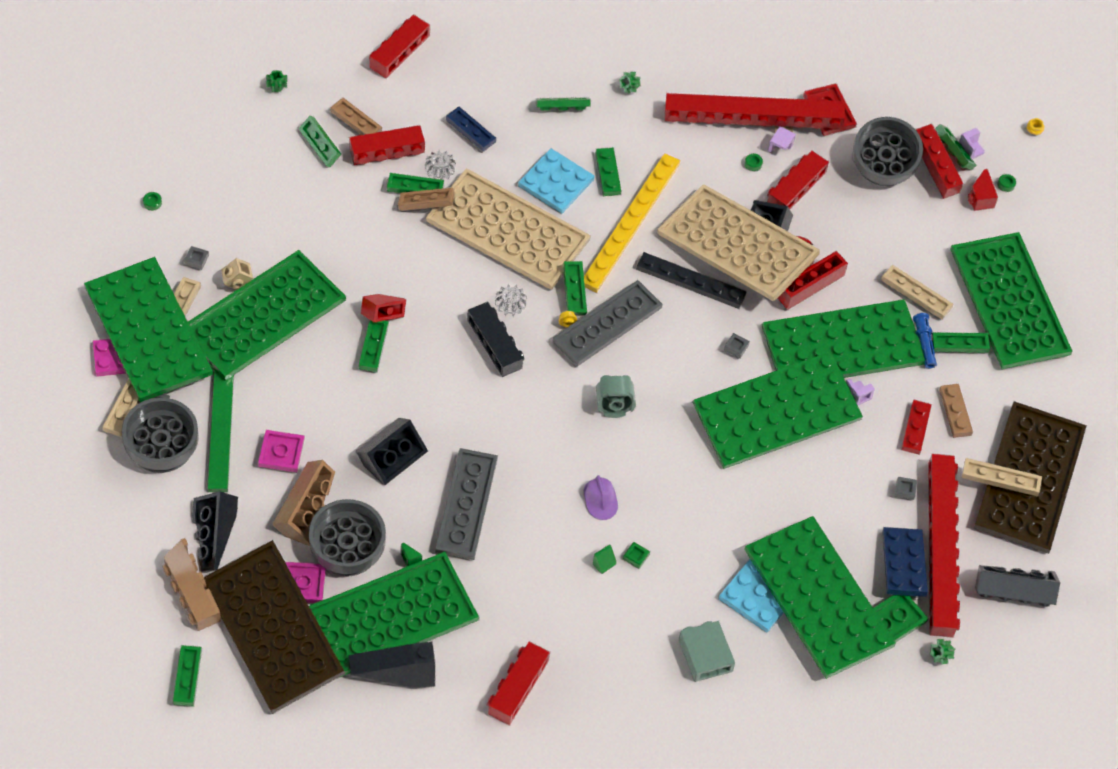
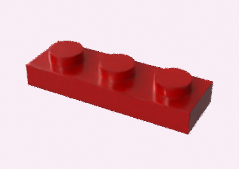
M913 399L901 450L920 455L932 404Z

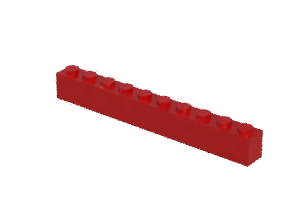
M666 93L665 121L808 127L815 129H843L845 101Z
M931 454L928 462L930 636L952 638L956 631L960 629V619L957 618V613L960 611V601H957V595L960 592V583H957L960 567L956 565V560L959 559V548H956V543L959 540V531H956V526L959 522V514H956L959 498L955 497V492L958 490V480H955V475L958 473V464L955 463V456Z

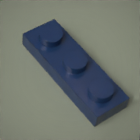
M460 106L446 115V121L483 152L496 143L497 138Z

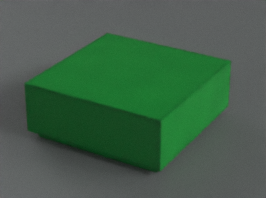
M633 542L623 555V560L640 569L649 557L650 551Z

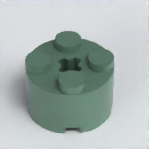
M604 375L600 378V382L596 385L599 412L602 411L606 417L620 418L626 416V412L634 411L636 407L635 391L630 376Z

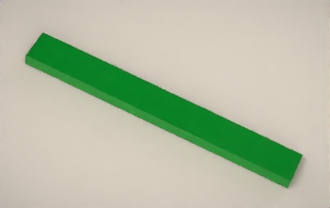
M214 370L208 492H228L234 375L225 380L216 370Z

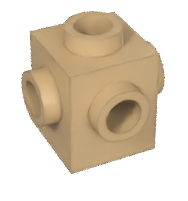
M235 258L221 269L224 285L236 290L253 279L250 263Z

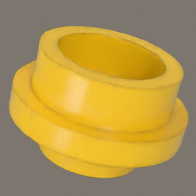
M1039 118L1031 119L1026 126L1028 132L1033 135L1042 134L1045 128L1043 121Z
M572 311L562 312L558 320L559 324L568 328L577 322V316Z

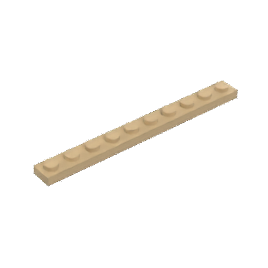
M183 277L174 295L186 316L201 288V282ZM129 379L103 425L104 432L122 437V426L125 417L132 408L140 403Z

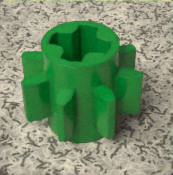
M272 70L270 75H266V87H270L272 92H281L283 88H287L288 77L283 75L282 71Z
M630 71V73L623 72V76L619 78V87L625 88L624 93H636V89L641 86V77H637L636 72Z
M937 639V644H931L932 648L929 654L935 658L934 662L948 664V659H954L956 648L950 645L951 641Z

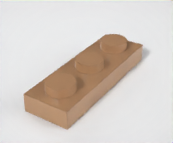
M343 97L330 107L331 113L360 135L382 132V126Z
M453 188L404 192L400 194L398 208L400 211L452 206L455 191Z
M959 384L940 386L939 391L953 438L972 436L973 429Z

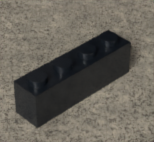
M488 301L468 309L467 321L500 375L504 377L523 368L524 355L515 346L514 338L507 333L504 322H500L496 309L491 307Z

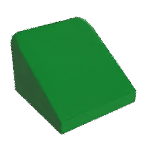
M401 543L400 554L406 567L422 561L421 553L407 544Z
M610 544L594 554L593 565L601 574L616 565V558Z

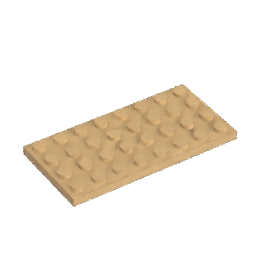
M467 168L450 187L455 191L452 206L434 207L426 217V222L550 290L554 288L564 275V261H574L591 237V235Z
M704 184L657 229L658 235L773 302L820 255V249Z

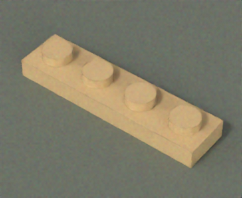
M893 264L882 276L881 281L942 320L953 308V303Z
M966 458L964 461L961 477L1034 496L1039 495L1042 476L969 458Z

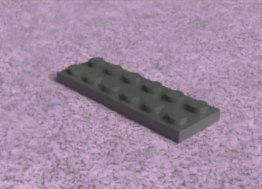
M637 280L553 337V343L578 367L659 311L663 304Z
M463 448L459 449L435 553L446 552L450 556L475 560L498 455Z

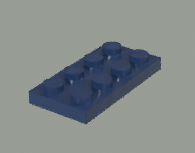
M883 527L887 594L927 597L928 588L923 530Z

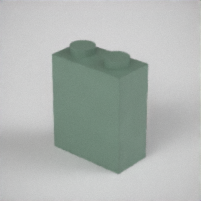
M708 621L697 627L689 626L680 632L679 643L695 682L733 672L735 661L719 621Z

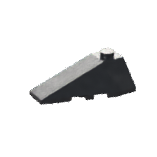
M754 200L750 210L782 229L789 230L793 214L788 206Z
M219 491L193 499L192 520L197 526L195 538L199 540L198 557L202 573L218 570L237 517V496Z
M433 641L348 655L352 677L372 681L377 680L392 685L406 686L411 689L435 687Z

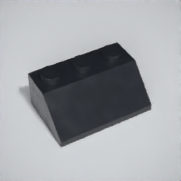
M397 418L355 452L364 467L383 485H386L426 454L428 449L410 419Z

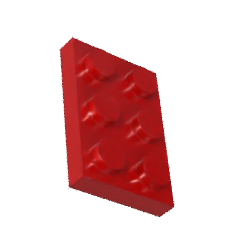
M837 83L806 90L803 94L804 98L809 100L845 101ZM846 101L843 129L820 128L823 136L856 128L857 122Z

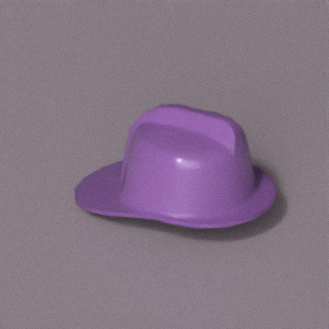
M597 475L596 478L585 485L584 497L589 513L599 520L612 518L618 510V501L612 483L608 479Z

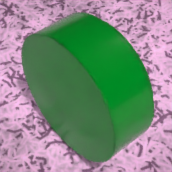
M752 153L746 156L744 165L749 171L756 172L762 168L763 159L760 155Z
M1003 174L999 177L997 185L1000 190L1011 192L1016 186V179L1010 174Z
M156 192L145 194L143 197L144 207L151 211L159 209L162 205L161 195Z

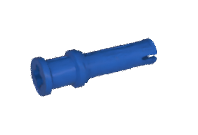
M919 313L913 316V322L916 324V334L921 342L925 367L932 369L937 366L931 340L933 331L928 322L930 317L927 313Z

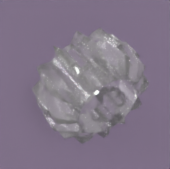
M438 150L437 153L431 152L430 156H427L425 169L428 177L433 176L434 179L440 178L443 180V178L449 180L450 175L454 174L456 162L453 160L452 155H448L447 151L441 153Z
M509 284L507 288L501 286L500 291L495 296V305L498 307L499 312L504 311L505 316L508 313L514 316L515 312L521 314L522 309L526 307L527 301L523 288L517 289V285L510 287Z

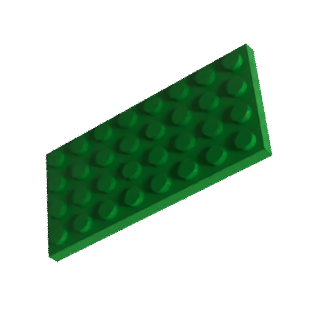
M1020 232L951 245L952 255L985 332L988 333L989 341L1001 369L1070 356L1072 354V348Z
M297 250L189 320L188 323L209 364L227 380L345 302L346 295L300 250Z
M155 257L84 283V287L140 403L213 375V370Z
M905 299L762 323V329L776 370L828 352L832 353L844 378L925 365L921 342L916 334Z
M831 352L696 398L692 402L723 469L860 421L863 418Z
M814 516L745 546V552L825 679L895 647L896 642Z
M446 552L309 606L346 673L342 676L350 674L348 655L428 642L479 621V615Z

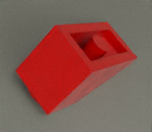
M988 169L983 170L968 194L969 204H972L974 211L995 208L998 195Z
M382 294L363 296L361 314L373 322L401 318L405 315L406 299Z

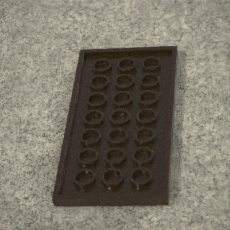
M1013 401L994 465L1042 476L1040 492L1038 496L987 484L974 529L1049 554L1087 425Z
M273 540L204 577L206 589L209 588L220 611V616L272 714L346 674Z

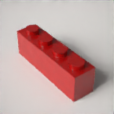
M414 14L409 19H406L398 30H394L391 37L384 40L381 46L370 54V69L387 78L430 36V24Z
M933 124L916 129L923 144L922 159L943 199L960 193L964 183Z
M417 125L349 137V149L354 165H363L370 162L425 153V139L421 126Z
M812 150L807 155H803L799 164L792 166L786 177L783 176L779 180L778 185L768 191L767 202L788 206L791 209L827 172L829 161Z
M837 251L831 253L806 268L777 299L789 310L845 276L848 262Z
M528 641L525 647L522 646L520 648L516 663L512 662L507 670L508 676L506 679H501L497 687L498 692L496 695L492 694L487 703V706H489L488 715L509 726L550 658L548 650Z

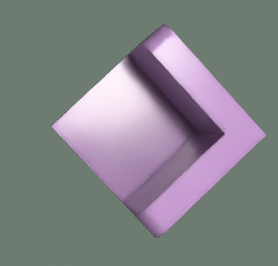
M779 127L770 141L768 151L772 152L776 146L783 150L791 149L796 134Z
M977 128L962 133L959 141L972 159L983 155L985 152L978 143L980 131Z
M851 379L846 380L857 405L872 399L875 391L872 384L864 386L861 381L853 383Z

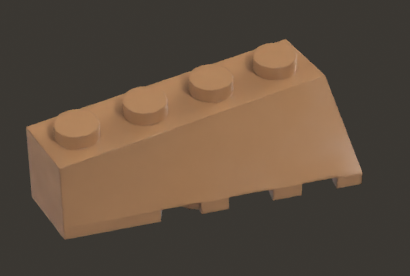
M324 460L307 462L272 524L285 537L309 547V527L315 514L325 506V497L329 495L335 471Z
M183 538L164 556L165 565L162 567L167 577L170 576L172 579L171 586L174 592H178L181 596L179 598L180 604L183 609L187 608L189 612L187 616L191 625H195L198 631L221 622V616L209 588L205 590L206 582L202 573L196 572L198 571L193 553L188 555V543Z

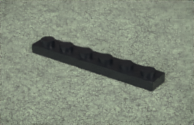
M643 252L636 268L638 271L740 309L747 293L745 290Z

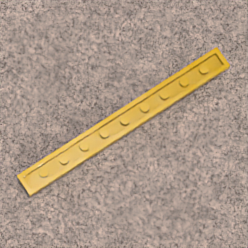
M666 153L663 154L585 274V288L596 293L599 291L679 167L681 160Z

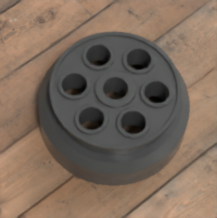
M879 117L870 120L858 131L853 145V160L857 169L868 181L881 186H892L909 179L918 169L923 154L922 140L915 128L906 121L895 117ZM873 141H877L880 144L876 145L873 143ZM890 141H895L897 144L894 145ZM869 155L871 159H867L864 156ZM882 155H887L889 159L883 158ZM900 155H904L907 158L903 159L900 157ZM878 169L881 173H877L874 170ZM892 169L898 170L899 173L893 172Z
M153 398L143 401L132 408L124 419L122 426L124 448L128 456L145 470L155 473L174 471L189 460L198 445L199 434L195 415L186 405L174 399Z
M342 499L331 502L322 507L311 521L309 527L311 552L317 562L333 574L340 576L359 575L371 568L380 559L385 549L386 528L384 521L372 506L362 501ZM344 543H351V545L346 546ZM363 550H369L370 552L364 553V552H362V551H363ZM329 553H334L335 555H334V556H328L327 554H329ZM351 560L353 563H346V561Z

